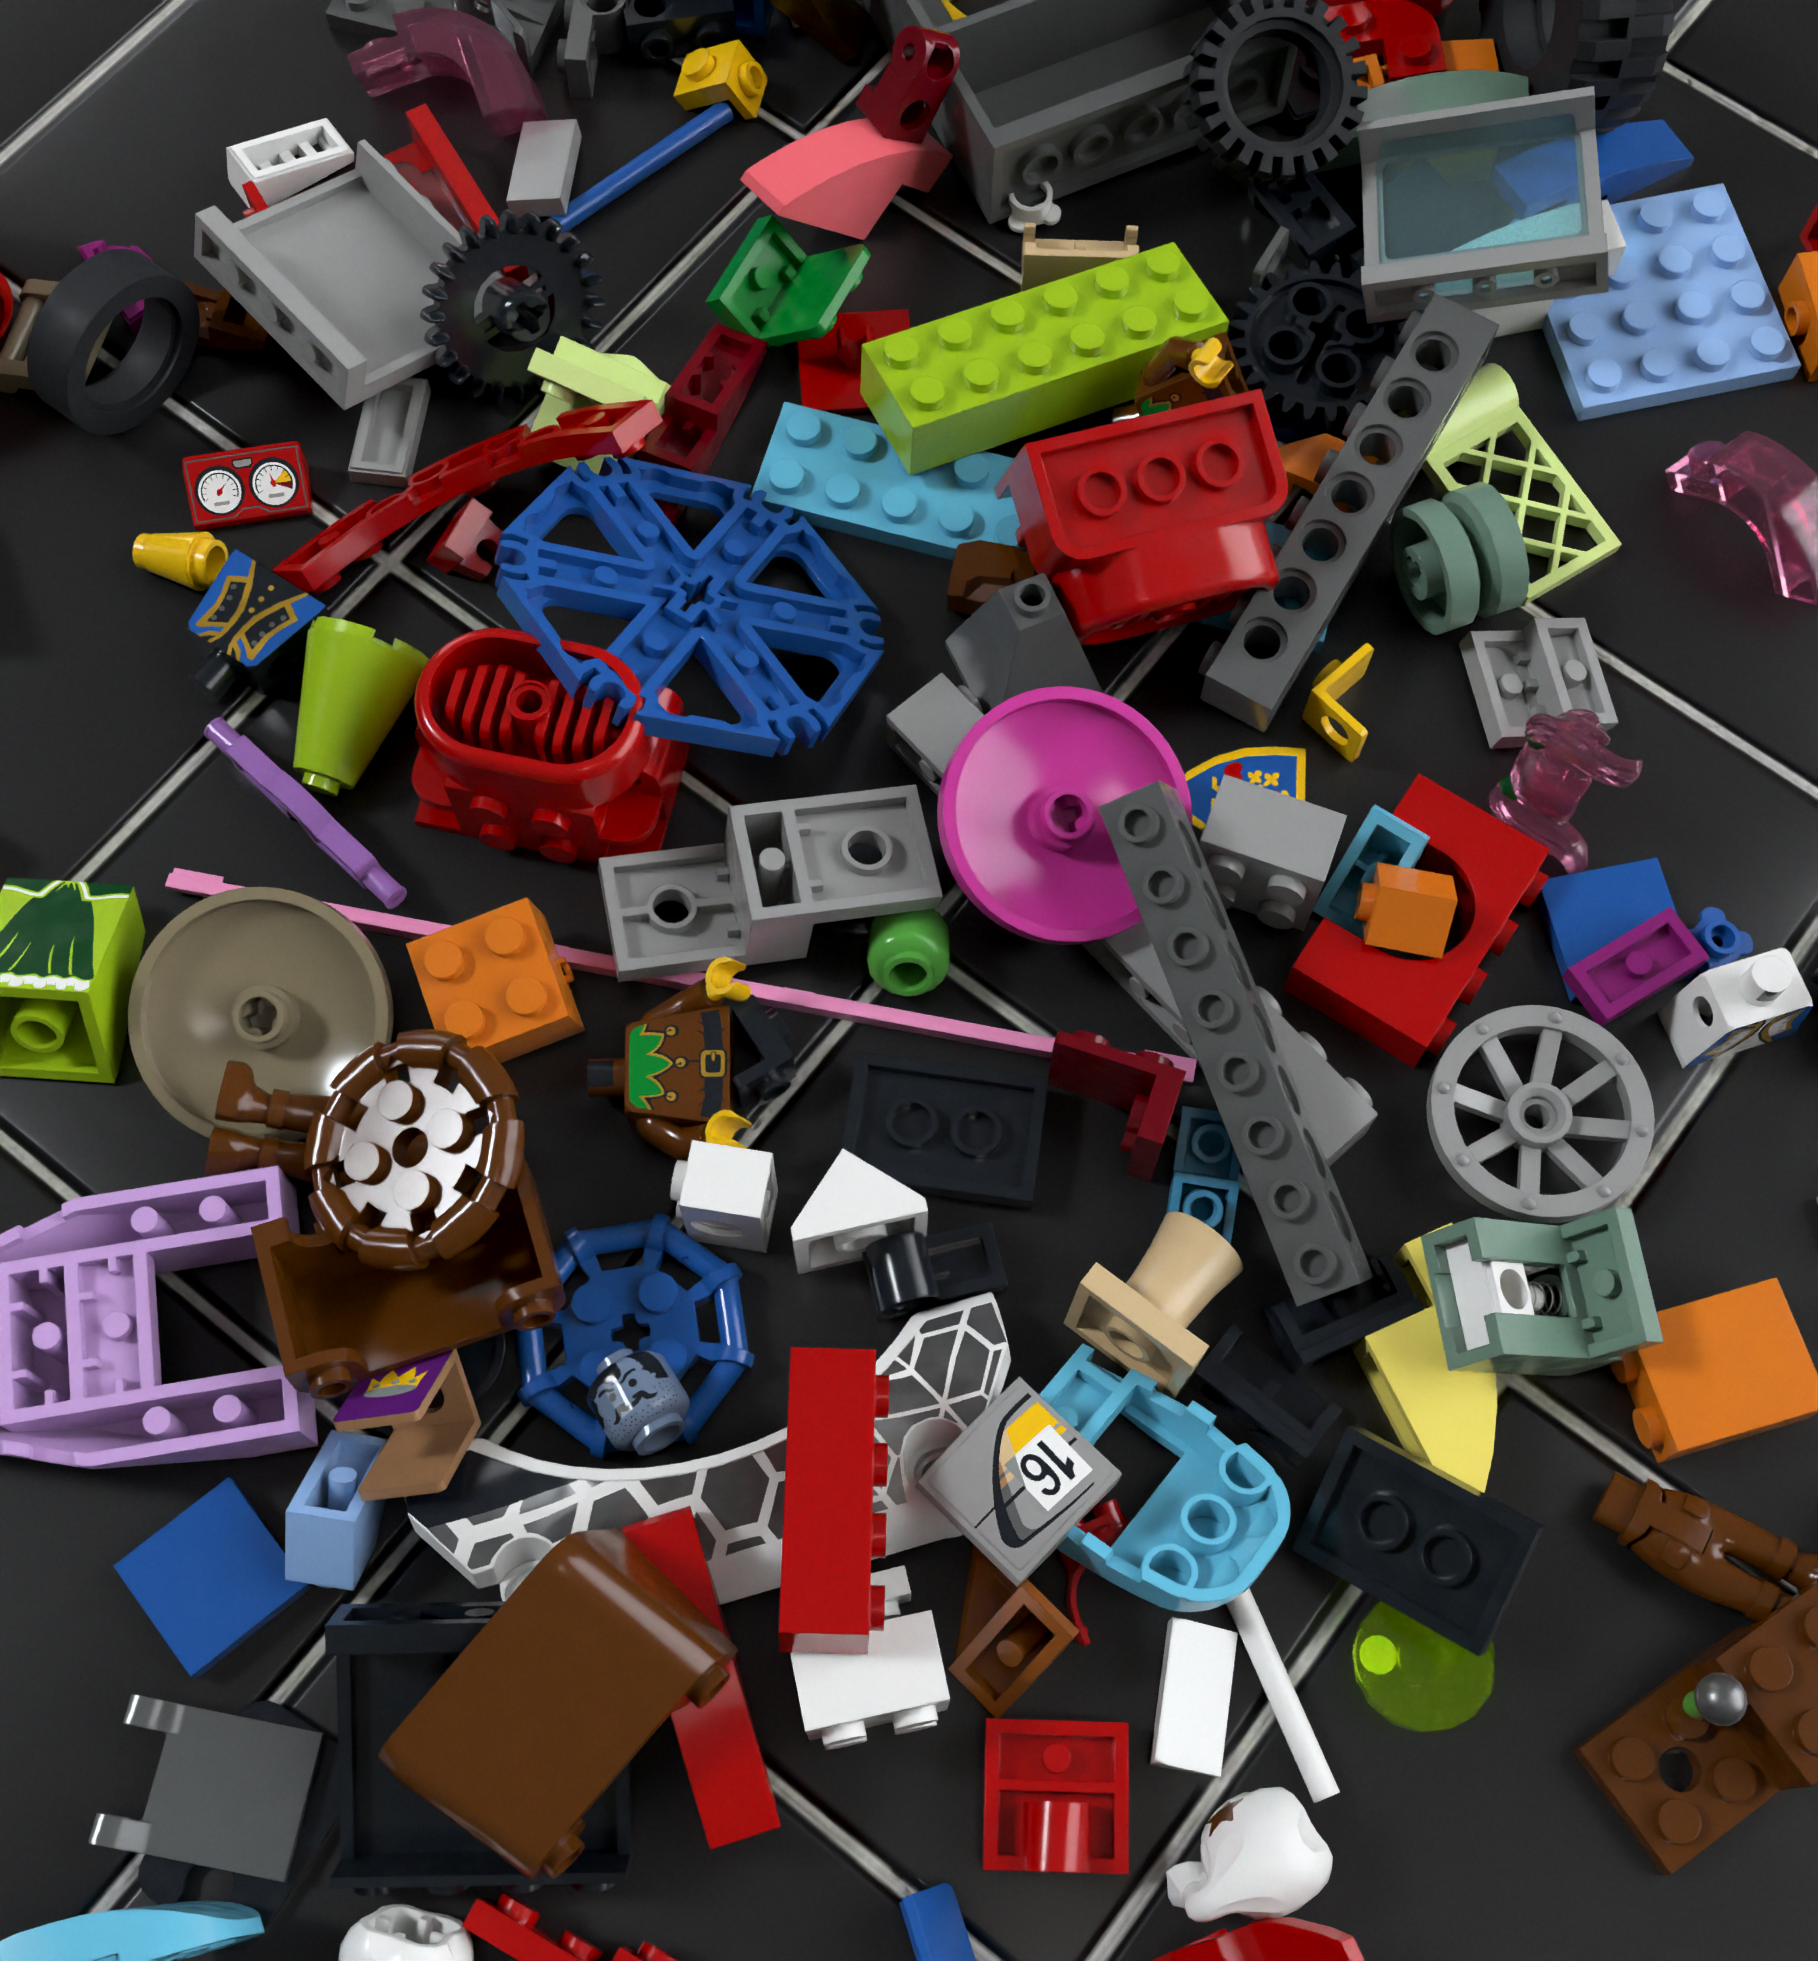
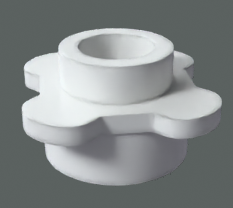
M1048 181L1041 183L1040 186L1046 193V200L1034 207L1020 204L1016 200L1014 193L1008 195V202L1012 208V214L1008 219V226L1012 231L1023 233L1024 222L1051 226L1060 220L1061 209L1052 202L1053 190Z

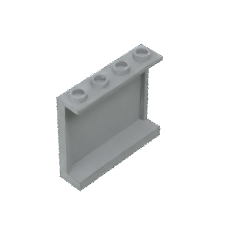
M365 139L357 144L354 170L240 221L232 223L215 205L195 213L194 257L343 410L436 364L434 362V354L440 346L433 347L424 341L425 333L435 323H428L420 318L421 310L434 304V300L425 296L422 293V288L424 285L438 282L439 278L430 271L429 267L433 262L446 264L448 258L443 252L442 246L445 242H449L459 247L462 244L459 231L433 207L427 197L419 194L397 172L395 166L388 159L383 158ZM500 270L492 273L481 285L474 301V317L482 312V297L486 288L493 281L506 277Z

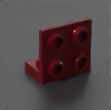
M1079 1030L1069 1034L1058 1031L1053 1044L1048 1084L1130 1111L1120 1151L1131 1154L1126 1175L1151 1182L1186 1071L1175 1068L1174 1063L1170 1059L1158 1053L1139 1051L1134 1055L1110 1047L1111 1044L1107 1039L1092 1032Z

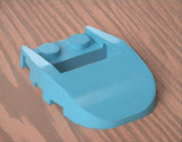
M1082 1343L1039 1395L1092 1445L1095 1444L1117 1415L1121 1413L1148 1436L1180 1457V1460L1111 1548L1090 1532L1086 1534L1077 1526H1074L1057 1549L1111 1583L1165 1609L1179 1612H1197L1210 1610L1234 1600L1256 1581L1275 1555L1288 1531L1291 1511L1289 1496L1283 1481L1276 1474L1274 1468L1247 1443L1236 1446L1214 1426L1217 1416L1194 1400L1188 1407L1156 1390L1157 1381L1134 1369H1131L1124 1378L1117 1376L1092 1363L1091 1359L1095 1349Z
M186 1901L84 1914L19 1932L0 1941V1961H171L174 1959L179 1961L252 1939L264 1934L265 1930L260 1914L251 1907L224 1901Z

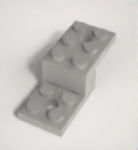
M916 784L729 806L724 843L599 858L598 864L618 982L707 971L712 961L724 956L746 965L806 958L814 924L935 909L940 907L943 898ZM857 843H869L879 849L883 858L875 864H862L852 858L848 849ZM664 901H676L687 908L689 915L683 921L667 923L656 916L654 909Z

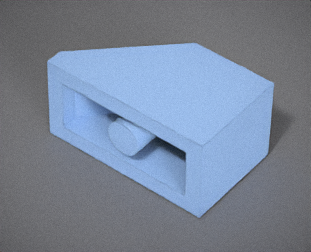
M335 1430L330 1431L285 1511V1580L314 1584L322 1588H339L354 1591L375 1549L386 1499L364 1502L361 1500L358 1489L388 1439L337 1432Z

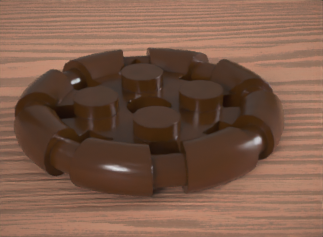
M416 1029L399 1033L396 1042L387 1046L382 1042H376L363 1050L331 1082L329 1086L335 1089L323 1112L316 1109L311 1120L304 1153V1174L312 1177L314 1192L308 1196V1200L317 1222L329 1239L343 1252H350L352 1250L358 1252V1258L361 1263L388 1271L425 1269L429 1266L431 1259L442 1256L449 1260L467 1250L491 1228L500 1216V1213L495 1210L507 1188L514 1190L524 1157L525 1123L517 1119L515 1104L519 1101L520 1097L509 1074L495 1056L483 1046H475L473 1048L467 1046L466 1038L460 1034L444 1030ZM408 1066L410 1082L400 1081L397 1070ZM456 1071H458L459 1083L453 1092L447 1088ZM358 1103H361L368 1107L357 1129L347 1123ZM488 1116L490 1124L482 1129V1134L477 1135L474 1119L477 1120ZM425 1134L428 1140L427 1153L419 1164L410 1167L407 1162L408 1147L417 1136ZM345 1171L355 1182L342 1187L339 1173ZM478 1173L483 1174L472 1196L468 1195L467 1192L473 1185ZM379 1211L386 1212L387 1214L381 1225L372 1229L371 1226ZM435 1212L436 1219L432 1221L431 1230L426 1232L424 1217L422 1216Z

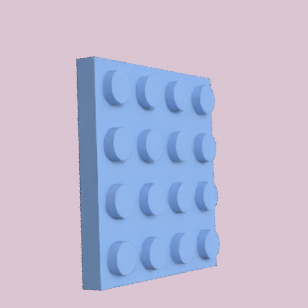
M1723 183L1610 204L1627 247L1615 274L1608 276L1609 292L1554 299L1542 326L1577 421L1790 380L1795 377L1801 367ZM1520 222L1512 223L1511 227L1517 226V225H1519V224H1521V223H1520Z

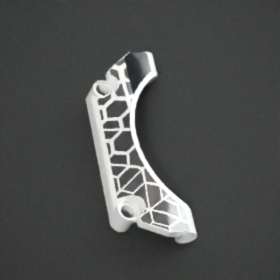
M992 1292L916 1313L909 1319L894 1342L876 1361V1375H889L888 1418H875L874 1443H888L887 1487H873L872 1513H886L885 1556L941 1539L963 1535L915 1486L917 1481L946 1449L1001 1395L1011 1363V1356L1001 1314ZM787 1427L755 1442L717 1455L683 1463L624 1469L574 1467L542 1461L510 1451L486 1439L476 1438L472 1440L444 1491L406 1496L404 1498L407 1504L408 1516L415 1532L476 1588L480 1589L499 1584L502 1601H506L542 1558L570 1534L578 1531L618 1528L622 1532L623 1526L691 1506L721 1605L776 1589L781 1585Z

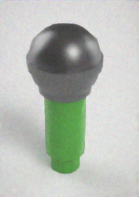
M1711 1673L1703 1677L1696 1685V1689L1688 1692L1683 1700V1709L1690 1717L1705 1719L1717 1726H1729L1740 1721L1748 1705L1747 1695L1742 1684L1733 1676L1725 1673Z

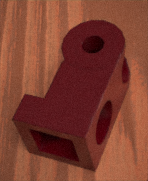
M915 25L907 26L900 31L893 45L892 60L888 63L878 85L865 84L856 102L859 109L883 137L922 144L959 66L960 50L955 37L947 32Z

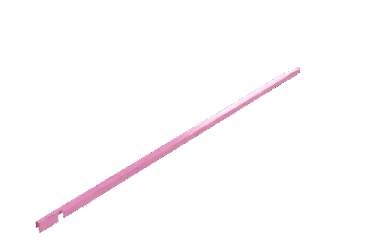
M174 868L173 873H169L165 884L167 890L202 897H209L227 890L244 888L243 886L223 883L224 877L179 868ZM324 902L345 915L359 929L417 940L451 927V925ZM555 944L559 958L564 956L571 969L617 977L614 956ZM693 972L632 981L684 990L705 978L706 973ZM734 978L731 980V983L740 982L750 986V995L753 994L760 1005L1048 1059L1052 1057L1054 1037L1050 1038L792 988H782ZM1150 1051L1167 1057L1174 1063L1175 1068L1186 1071L1182 1084H1193L1197 1059Z

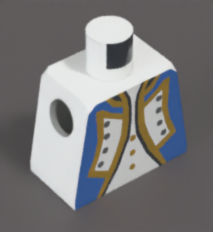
M1778 948L1701 973L1661 1007L1657 1014L1682 1068L1685 1069L1793 1035L1812 1009L1813 1003L1790 952L1786 948ZM1713 1013L1711 1026L1703 1022L1700 1014L1709 1017Z

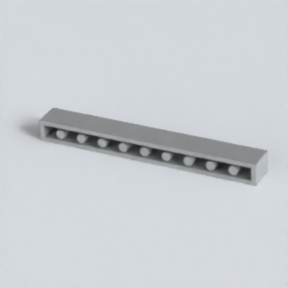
M940 673L886 715V744L938 796L943 773L955 747L965 733L984 716L981 704L968 688L963 685L956 687L943 673ZM1143 920L1129 929L1108 938L1081 944L1192 1059H1197L1196 1064L1202 1069ZM1256 986L1327 1163L1330 1166L1368 1132L1378 1113L1372 1108L1373 1102L1367 1091L1354 1079L1349 1077L1343 1079L1326 1061L1327 1055L1319 1042L1304 1031L1298 1033L1281 1016L1282 1011L1275 998L1264 988Z

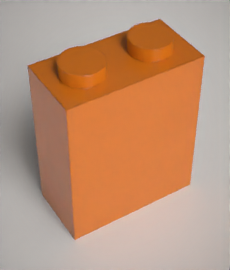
M1777 1277L1658 1311L1657 1316L1664 1343L1621 1355L1622 1361L1610 1364L1616 1379L1622 1384L1626 1383L1636 1407L1632 1414L1636 1433L1646 1448H1652L1657 1463L1803 1421L1818 1414V1374Z

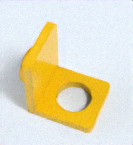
M1365 643L1345 662L1342 663L1335 659L1322 669L1313 681L1312 686L1314 688L1311 690L1302 719L1351 763L1359 757L1368 731L1335 700L1364 676L1374 652V648L1369 643ZM1328 716L1335 719L1344 728L1348 739L1342 737L1334 730Z

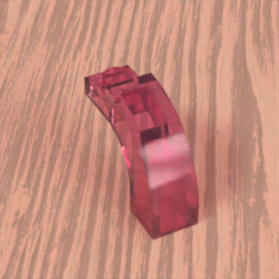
M431 7L411 9L393 14L392 17L397 29V36L373 39L366 43L363 49L347 54L353 75L371 98L427 77L443 75L456 77L473 86L482 116L498 139L521 131L523 122L549 120L536 84L509 42L487 23L460 11Z
M1746 430L1727 445L1719 441L1709 440L1692 447L1686 456L1666 469L1670 490L1724 505L1739 515L1750 526L1765 550L1776 594L1818 606V475L1804 461L1774 440Z

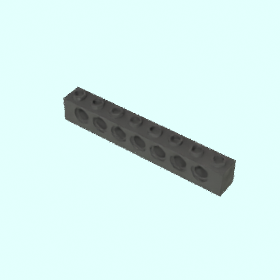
M1435 293L1423 314L1413 310L1397 343L1403 345L1402 350L1396 360L1386 356L1374 375L1370 389L1376 391L1370 403L1367 406L1358 402L1351 412L1342 431V435L1348 437L1340 453L1330 449L1321 462L1314 477V482L1320 484L1314 496L1311 500L1301 496L1292 510L1285 526L1286 529L1291 531V534L1284 546L1280 547L1274 543L1271 545L1279 572L1278 584L1269 592L1266 591V588L1258 587L1254 595L1247 592L1242 594L1228 619L1227 624L1234 629L1225 644L1215 640L1205 654L1198 669V673L1205 677L1200 696L1201 700L1263 733L1266 731L1486 359L1500 324ZM1419 364L1432 365L1439 371L1426 370ZM1391 410H1403L1412 417L1402 418L1395 415ZM1363 456L1378 457L1385 464H1370L1363 459ZM1345 502L1351 504L1357 509V512H1342L1334 506V503ZM1310 549L1320 550L1330 559L1316 561L1308 557L1304 551ZM1290 597L1296 600L1302 608L1296 610L1284 609L1276 603L1275 599ZM1251 645H1260L1267 648L1273 657L1257 659L1249 655L1245 648Z
M1157 780L1098 807L1296 1306L1312 1302L1374 1277L1177 789Z

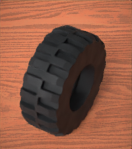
M1479 0V12H1481V31H1479L1480 39H1493L1499 72L1528 77L1530 96L1594 86L1596 134L1608 133L1617 127H1621L1641 110L1640 105L1652 95L1656 87V77L1658 72L1663 70L1668 54L1666 46L1669 34L1673 30L1675 13L1672 12L1673 0Z

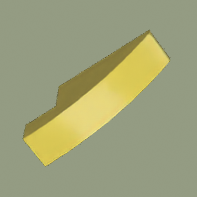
M1451 1222V1223H1449V1224H1447V1225H1445V1226H1442V1227H1440V1228H1438V1229H1436V1230L1445 1228V1227L1450 1226V1225H1453V1224H1452V1222ZM1420 1236L1405 1243L1394 1259L1400 1266L1416 1298L1418 1297L1422 1303L1424 1310L1365 1336L1353 1352L1404 1450L1485 1493L1494 1452L1497 1415L1496 1373L1448 1370Z

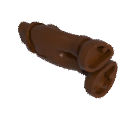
M229 1060L220 1088L215 1120L266 1124V1128L288 1129L308 1134L315 1110L323 1112L331 1096L290 1094V1091L275 1088L273 1093L269 1094L256 1085L254 1073L250 1065L245 1062ZM358 1103L347 1124L357 1129L368 1107ZM219 1125L214 1126L209 1142L204 1177L234 1173L250 1168L259 1169L278 1165L287 1177L313 1184L312 1177L304 1174L305 1142L281 1140V1137L269 1135L261 1138L245 1134L239 1129ZM425 1134L417 1136L408 1147L407 1162L410 1167L419 1164L427 1153L428 1140ZM345 1171L339 1173L342 1187L355 1182Z
M1614 1472L1592 1517V1520L1619 1534L1617 1543L1626 1547L1632 1542L1630 1550L1665 1578L1708 1601L1741 1612L1744 1617L1755 1623L1762 1621L1794 1596L1781 1591L1780 1587L1764 1579L1760 1580L1727 1561L1724 1555L1734 1557L1760 1569L1762 1573L1777 1581L1785 1580L1795 1586L1798 1593L1818 1579V1551L1816 1553L1798 1552V1544L1783 1535L1778 1537L1747 1519L1703 1498L1685 1492L1661 1488L1658 1483L1649 1478L1642 1486Z

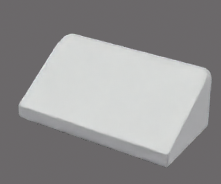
M1175 1617L1168 1621L1149 1765L1221 1777L1237 1632Z

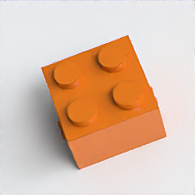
M528 897L406 944L434 1029L463 1035L466 1038L467 1046L471 1048L483 1046L500 1063L585 1031L569 983L574 981L570 965L564 956L559 958L545 915Z

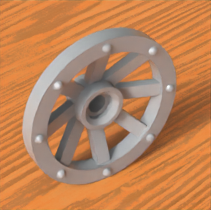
M1544 1005L1513 1006L1497 1010L1477 1019L1461 1031L1447 1047L1435 1067L1427 1093L1426 1109L1429 1133L1437 1155L1447 1172L1465 1192L1479 1203L1495 1212L1521 1221L1551 1224L1581 1219L1603 1209L1618 1198L1633 1183L1641 1172L1652 1146L1655 1118L1651 1092L1645 1076L1631 1053L1617 1038L1599 1024L1582 1015L1557 1007ZM1517 1034H1540L1529 1083L1522 1084L1499 1041L1500 1038ZM1564 1040L1582 1049L1599 1064L1562 1090H1559L1551 1085L1560 1042ZM1475 1052H1480L1506 1102L1457 1083L1461 1069ZM1611 1080L1613 1081L1622 1102L1625 1120L1572 1116V1107ZM1454 1107L1500 1124V1129L1466 1146L1457 1126ZM1524 1115L1535 1117L1539 1121L1541 1129L1529 1126L1524 1119ZM1563 1138L1623 1143L1614 1166L1606 1176L1602 1177ZM1511 1146L1518 1149L1517 1188L1497 1179L1480 1164ZM1541 1153L1547 1154L1581 1190L1558 1195L1540 1194Z

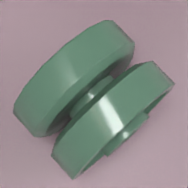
M1479 481L1443 495L1441 502L1429 498L1394 512L1389 526V548L1393 571L1400 592L1411 614L1424 630L1434 635H1439L1473 623L1476 615L1485 619L1523 604L1528 593L1530 572L1526 546L1518 522L1507 501L1492 485Z

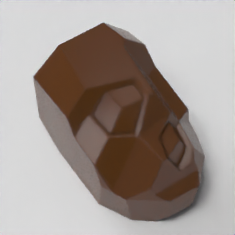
M983 540L959 544L950 575L947 609L972 615L999 589L1039 575L1030 560L1029 553L1014 546Z

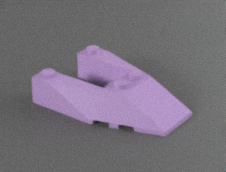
M278 1165L73 1198L61 1204V1211L25 1228L18 1225L0 1234V1455L87 1469H103L251 1458L318 1446L315 1399L310 1396V1393L294 1389L286 1379L282 1365L162 1385L155 1274L257 1258L251 1227L281 1217L286 1218L291 1232L300 1234L297 1188Z

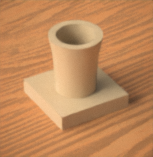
M1168 1212L1149 1249L1126 1284L1096 1262L1080 1282L1063 1324L1127 1372L1134 1369L1157 1381L1156 1390L1175 1400L1209 1348V1345L1186 1328L1214 1296L1242 1272V1261L1227 1240L1204 1222L1182 1212Z

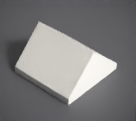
M842 1149L791 1226L798 1275L863 1260L862 1252L865 1251L869 1244L891 1235L905 1232L923 1233L924 1237L927 1236L928 1208L925 1197L845 1149Z

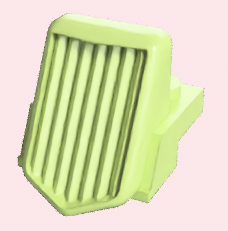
M561 336L554 354L536 347L527 368L528 371L544 380L540 390L546 393L531 432L549 425L559 426L556 418L563 412L616 402L652 399L660 416H662L665 412V394L671 386L660 380L643 362L634 356L599 353ZM635 452V453H633V454H631V455H629V456H627V457H625V458L633 459V458L635 457V455H636L637 452ZM612 454L597 455L585 461H577L575 457L552 462L565 468L571 465L574 472L578 462H585L590 470L598 475L604 458H614Z

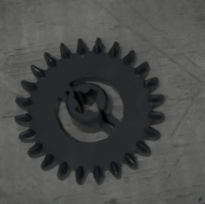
M506 209L502 212L497 226L492 217L484 214L479 220V233L476 234L469 227L462 226L459 230L462 244L457 247L449 242H445L442 246L443 252L448 258L446 264L433 262L429 267L430 271L439 279L437 283L427 284L422 288V293L434 300V304L423 308L420 318L428 323H435L425 333L424 341L433 347L440 346L434 354V362L442 368L449 367L448 377L454 384L462 385L466 381L467 391L474 397H480L484 389H486L489 399L500 404L503 401L506 387L513 399L518 404H523L524 385L527 384L534 388L541 397H545V392L540 390L543 385V379L527 370L536 347L554 354L560 337L564 336L595 350L594 345L582 335L583 329H602L603 324L587 314V309L604 306L606 302L599 295L586 291V289L601 283L603 279L592 270H581L593 262V255L584 249L574 250L580 243L579 237L570 231L560 234L562 226L553 218L546 219L541 223V218L537 213L527 211L519 221L516 213ZM507 266H526L536 271V273L523 282L513 277H501L493 281L486 288L482 297V312L474 317V301L481 285L492 273ZM501 331L512 340L521 344L515 347H498L487 341Z

